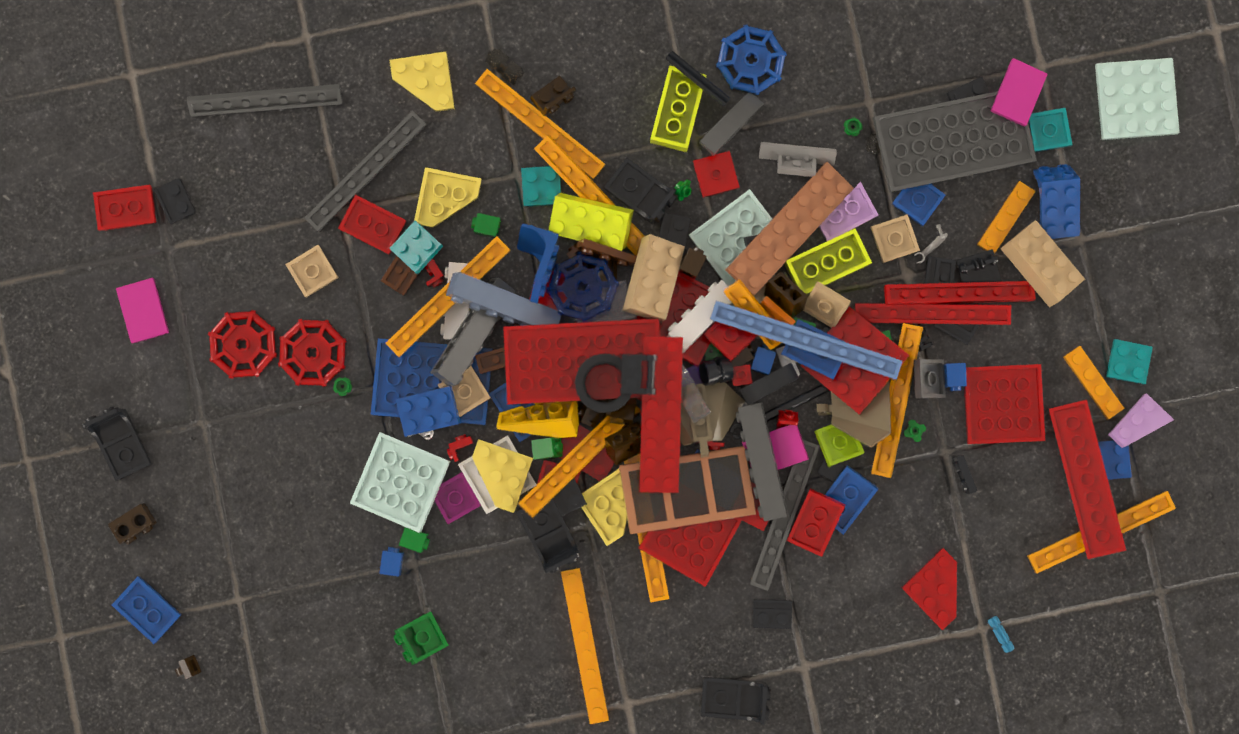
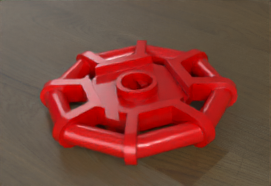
M255 310L224 313L225 316L211 332H208L210 362L215 363L230 379L260 376L263 369L277 356L275 352L274 326H270ZM248 319L246 325H235L233 320ZM254 321L264 331L258 333L251 327L252 322ZM229 323L230 329L223 336L218 335ZM267 335L268 351L262 349L261 337ZM217 338L221 339L223 343L222 352L218 353ZM239 340H241V341L246 340V348H245V349H244V348H241V349L238 348L239 343H237V342H238ZM260 353L266 354L259 364L255 366L253 361ZM226 356L233 362L232 367L227 365L221 357ZM249 363L251 369L237 370L238 364Z
M301 318L287 333L279 338L280 359L278 365L294 380L297 386L319 385L325 387L335 375L346 367L344 365L346 338L344 339L333 328L329 320H303ZM306 328H321L319 333L315 334L307 333ZM300 330L302 331L303 335L295 342L290 341ZM325 330L335 342L329 343L323 336ZM288 344L293 346L292 358L287 359ZM338 346L337 362L332 360V348ZM309 348H316L317 351L315 357H308ZM295 362L301 369L299 375L289 365L290 363ZM329 363L335 365L329 372H327L323 376L321 371ZM306 372H317L319 378L304 377Z

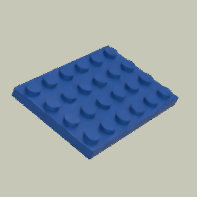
M378 338L371 415L400 417L396 399L440 389L438 384L442 383V381L430 372L448 346L447 344L415 342L399 358L385 344L389 339ZM482 348V349L480 350V352L476 353L475 355H478V354H481V353H485V352H489V351H492L493 349H492V348ZM474 356L471 366L489 394L491 372L480 374ZM488 400L459 417L460 422L486 425Z

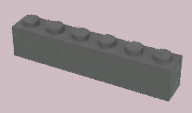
M499 277L491 278L488 282L491 285L515 293V290ZM471 309L430 373L447 386L458 385L464 377L463 373L473 364L475 354L483 348L484 340L492 334L494 324L502 317L489 316L482 309L479 311Z
M763 403L739 407L736 417L738 423H741L743 431H740L742 442H746L747 445L745 456L746 460L751 463L752 468L749 469L751 480H755L756 487L753 488L754 495L760 501V506H758L760 518L763 517L764 522L787 517V506Z

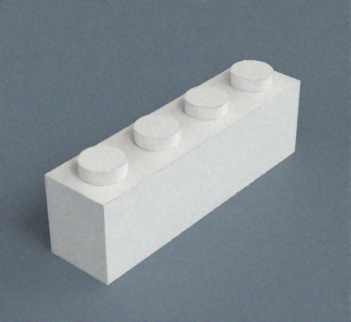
M449 262V267H445V278H448V282L451 281L453 273L460 272L468 263ZM464 302L462 304L456 303L443 315L445 316V323L441 324L440 334L444 335L443 339L451 340L470 311L469 304Z
M723 280L718 284L714 282L708 288L709 293L705 297L701 295L694 303L696 306L692 310L687 309L681 316L683 319L678 324L674 322L669 327L667 337H683L682 353L715 322L710 320L716 301L728 305L733 304L724 294V289L728 285Z

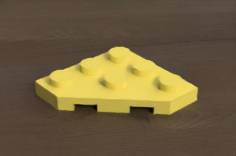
M446 52L390 60L392 79L396 83L407 89L436 112L455 109Z
M425 167L414 221L416 220L421 226L434 228L478 199L482 179Z
M478 439L472 459L496 507L515 513L533 458Z
M618 469L582 493L587 504L581 508L606 546L624 535L627 522L621 476ZM629 475L630 485H631V491H632V490H633L634 481H633V479L631 478V476Z

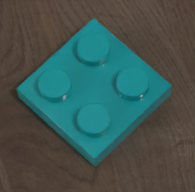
M1066 108L1031 113L1028 124L1035 152L1072 146Z
M551 166L521 168L524 207L553 205L555 196L561 193L560 176Z
M415 220L389 249L416 274H419L440 251L443 245Z
M1114 339L1106 377L1143 385L1146 384L1153 347Z

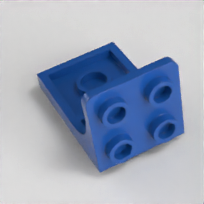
M1066 164L1053 168L1042 166L1033 170L1040 193L1041 227L1051 239L1080 236L1079 176L1071 166Z
M522 224L517 249L532 254L540 262L530 299L531 302L538 303L540 296L544 297L547 282L549 283L551 270L554 268L557 260L559 234L534 227L533 225Z

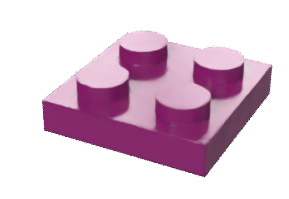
M462 472L442 483L434 500L447 524L481 506Z

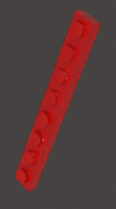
M1028 281L893 284L884 286L885 305L1027 302L1036 300L1035 290Z
M855 303V311L869 323L1011 325V305H885V303Z

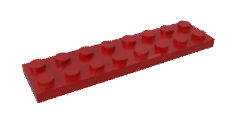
M643 337V355H658L657 361H655L654 388L656 389V395L642 394L639 492L679 493L683 337ZM643 361L642 388H647L648 361Z
M1087 400L1050 408L1049 412L1087 559L1126 551Z

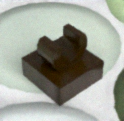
M195 655L179 661L180 667L175 669L177 676L184 674L185 679L202 672Z

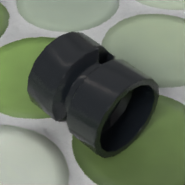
M726 357L717 358L715 361L712 359L701 361L699 364V376L703 385H714L718 381L720 383L732 381L734 377L732 362Z

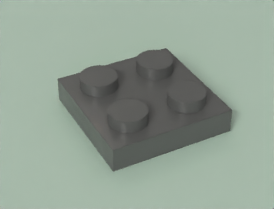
M944 359L914 360L915 398H946Z

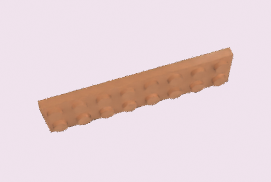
M828 162L824 163L816 172V175L807 181L725 270L736 281L740 279L754 296L854 188Z

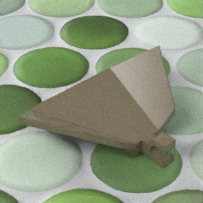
M889 381L861 415L832 392V405L817 404L819 416L832 415V426L870 448L891 433Z
M719 382L708 386L702 383L682 387L680 443L683 446L699 443L701 458L709 457L707 442L723 441L736 418V412H739L738 408L743 407L745 400L726 383Z

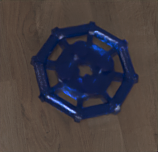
M580 252L578 255L554 266L555 270L549 287L546 288V292L552 298L559 315H566L587 322V320L611 309V303L616 288L619 287V282L616 281L607 260L587 256ZM583 262L594 265L596 268L587 269L583 266ZM579 263V267H577V268H575V269H573V270H571V271H569V272H568L567 270H565V269H567V268H569V267H571V266H573V265ZM601 270L608 281L602 282L598 273ZM561 274L565 275L564 283L557 286ZM579 283L587 284L586 290H578L577 288L580 287ZM609 287L605 300L600 298L602 289ZM557 292H564L567 298L564 303H562ZM596 301L599 304H601L589 311H586V306ZM570 304H574L577 307H582V312L568 307Z

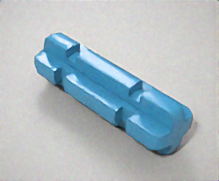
M997 616L990 618L988 623L993 628L999 643L1002 644L1004 652L1012 651L1014 646L1009 641L1010 638L1004 627L1000 625L999 618Z

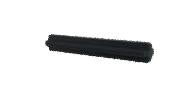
M674 51L667 55L666 60L718 103L722 106L728 103L729 96Z

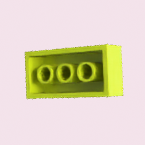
M669 65L650 143L687 152L703 90L674 66Z
M559 193L554 199L549 231L557 233L561 237L574 240L587 239L622 251L627 247L634 210Z
M855 228L786 260L784 265L793 283L807 295L811 293L817 282L826 286L869 266L872 262Z

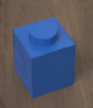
M766 345L757 347L750 370L769 375L776 352L770 350Z
M966 363L944 364L945 388L950 387V391H961V387L967 386Z
M388 547V550L382 551L379 574L401 575L404 552H399L400 548Z

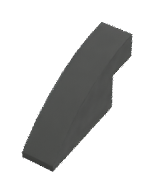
M749 92L700 140V144L714 156L724 145L726 146L760 110L764 103L753 93Z

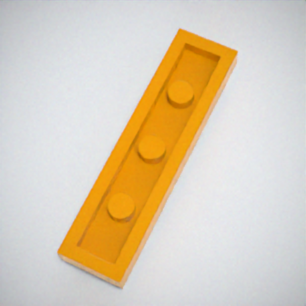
M1019 181L977 245L985 251L993 249L995 254L1030 201L1035 190Z
M740 279L724 289V294L735 307L771 318ZM759 336L770 350L781 344V342Z
M1081 346L1076 347L1063 356L1107 420L1125 409Z

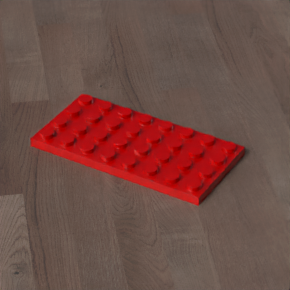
M659 319L503 327L507 404L581 401L576 392L575 378L582 363L597 354H612L621 359L622 354L643 355V337L660 336ZM642 361V369H641V388H642V375H643V361ZM601 364L592 368L585 380V387L589 396L594 400L617 399L621 393V372L609 364ZM632 394L630 398H642V394Z

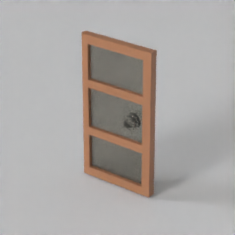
M740 446L709 451V457L701 458V453L680 456L679 493L639 492L640 462L619 465L630 534L755 515L756 511L745 456V447Z

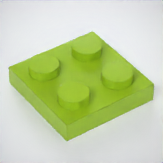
M832 424L814 431L828 467L865 453L860 441L832 426Z

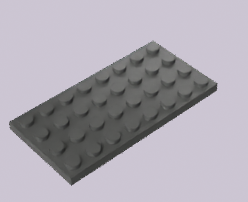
M998 91L873 117L889 193L1036 162L1037 159L1029 124L1027 123V126L1024 127L990 111Z

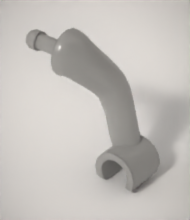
M940 224L936 225L940 236L936 237L923 251L914 254V256L920 255L922 257V261L916 264L924 262L925 257L947 238L948 233H943Z

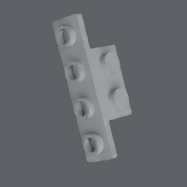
M761 142L759 150L760 159L777 160L778 174L809 177L816 175V164L823 165L828 162L833 166L837 154L836 149Z

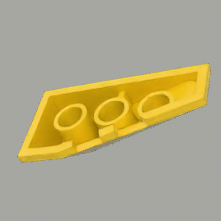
M577 401L534 403L535 405L526 408L520 406L500 412L496 427L500 430L554 438L577 437L579 426Z

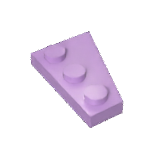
M861 182L820 224L819 228L826 241L838 237L878 216Z
M1146 393L1108 435L1123 448L1174 419Z

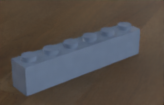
M461 272L452 274L446 296L451 297L453 302L459 304L467 303L471 309L485 310L489 316L503 317L504 322L510 324L515 322L520 324V326L559 324L562 312L539 303L531 302L527 298Z

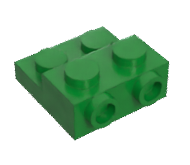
M431 611L394 630L395 635L393 637L398 646L402 645L405 651L402 653L407 663L411 662L412 665L449 646Z

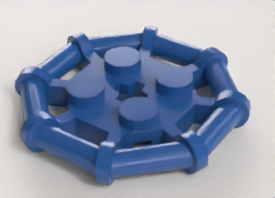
M743 25L741 29L721 40L722 45L716 68H719L730 85V89H738L759 95L761 91L777 81L780 82L787 53L778 43L772 30L767 31ZM745 35L746 40L737 46L733 44L734 41ZM750 35L764 37L762 41L750 39ZM767 41H769L776 53L768 51L765 45ZM730 47L734 50L732 60L726 61ZM754 55V59H757V62L749 64L746 57ZM777 58L775 69L772 71L769 69L771 59ZM732 65L738 74L735 79L726 66ZM765 73L771 76L765 81L758 84L757 78L763 76ZM741 77L752 79L754 85L741 83L738 81L741 79Z

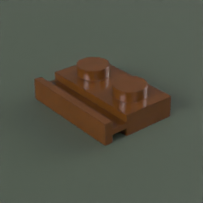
M396 256L381 282L405 296L419 274H416Z

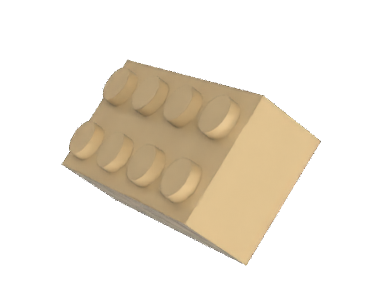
M1036 220L1000 248L1049 308L1060 302L1085 280Z
M651 234L642 237L623 311L646 319H659V322L666 320L685 246Z

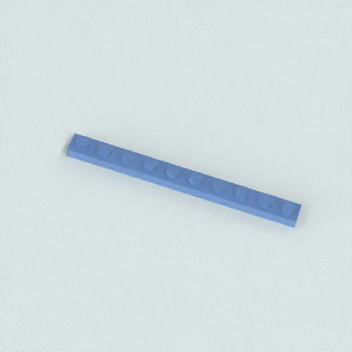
M719 301L715 302L710 320L897 380L902 364L901 360Z

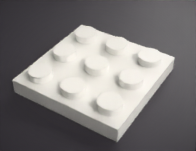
M508 435L494 443V445L517 452ZM472 456L459 463L458 466L486 514L497 509L498 507L495 506ZM528 472L521 494L537 485L530 472Z

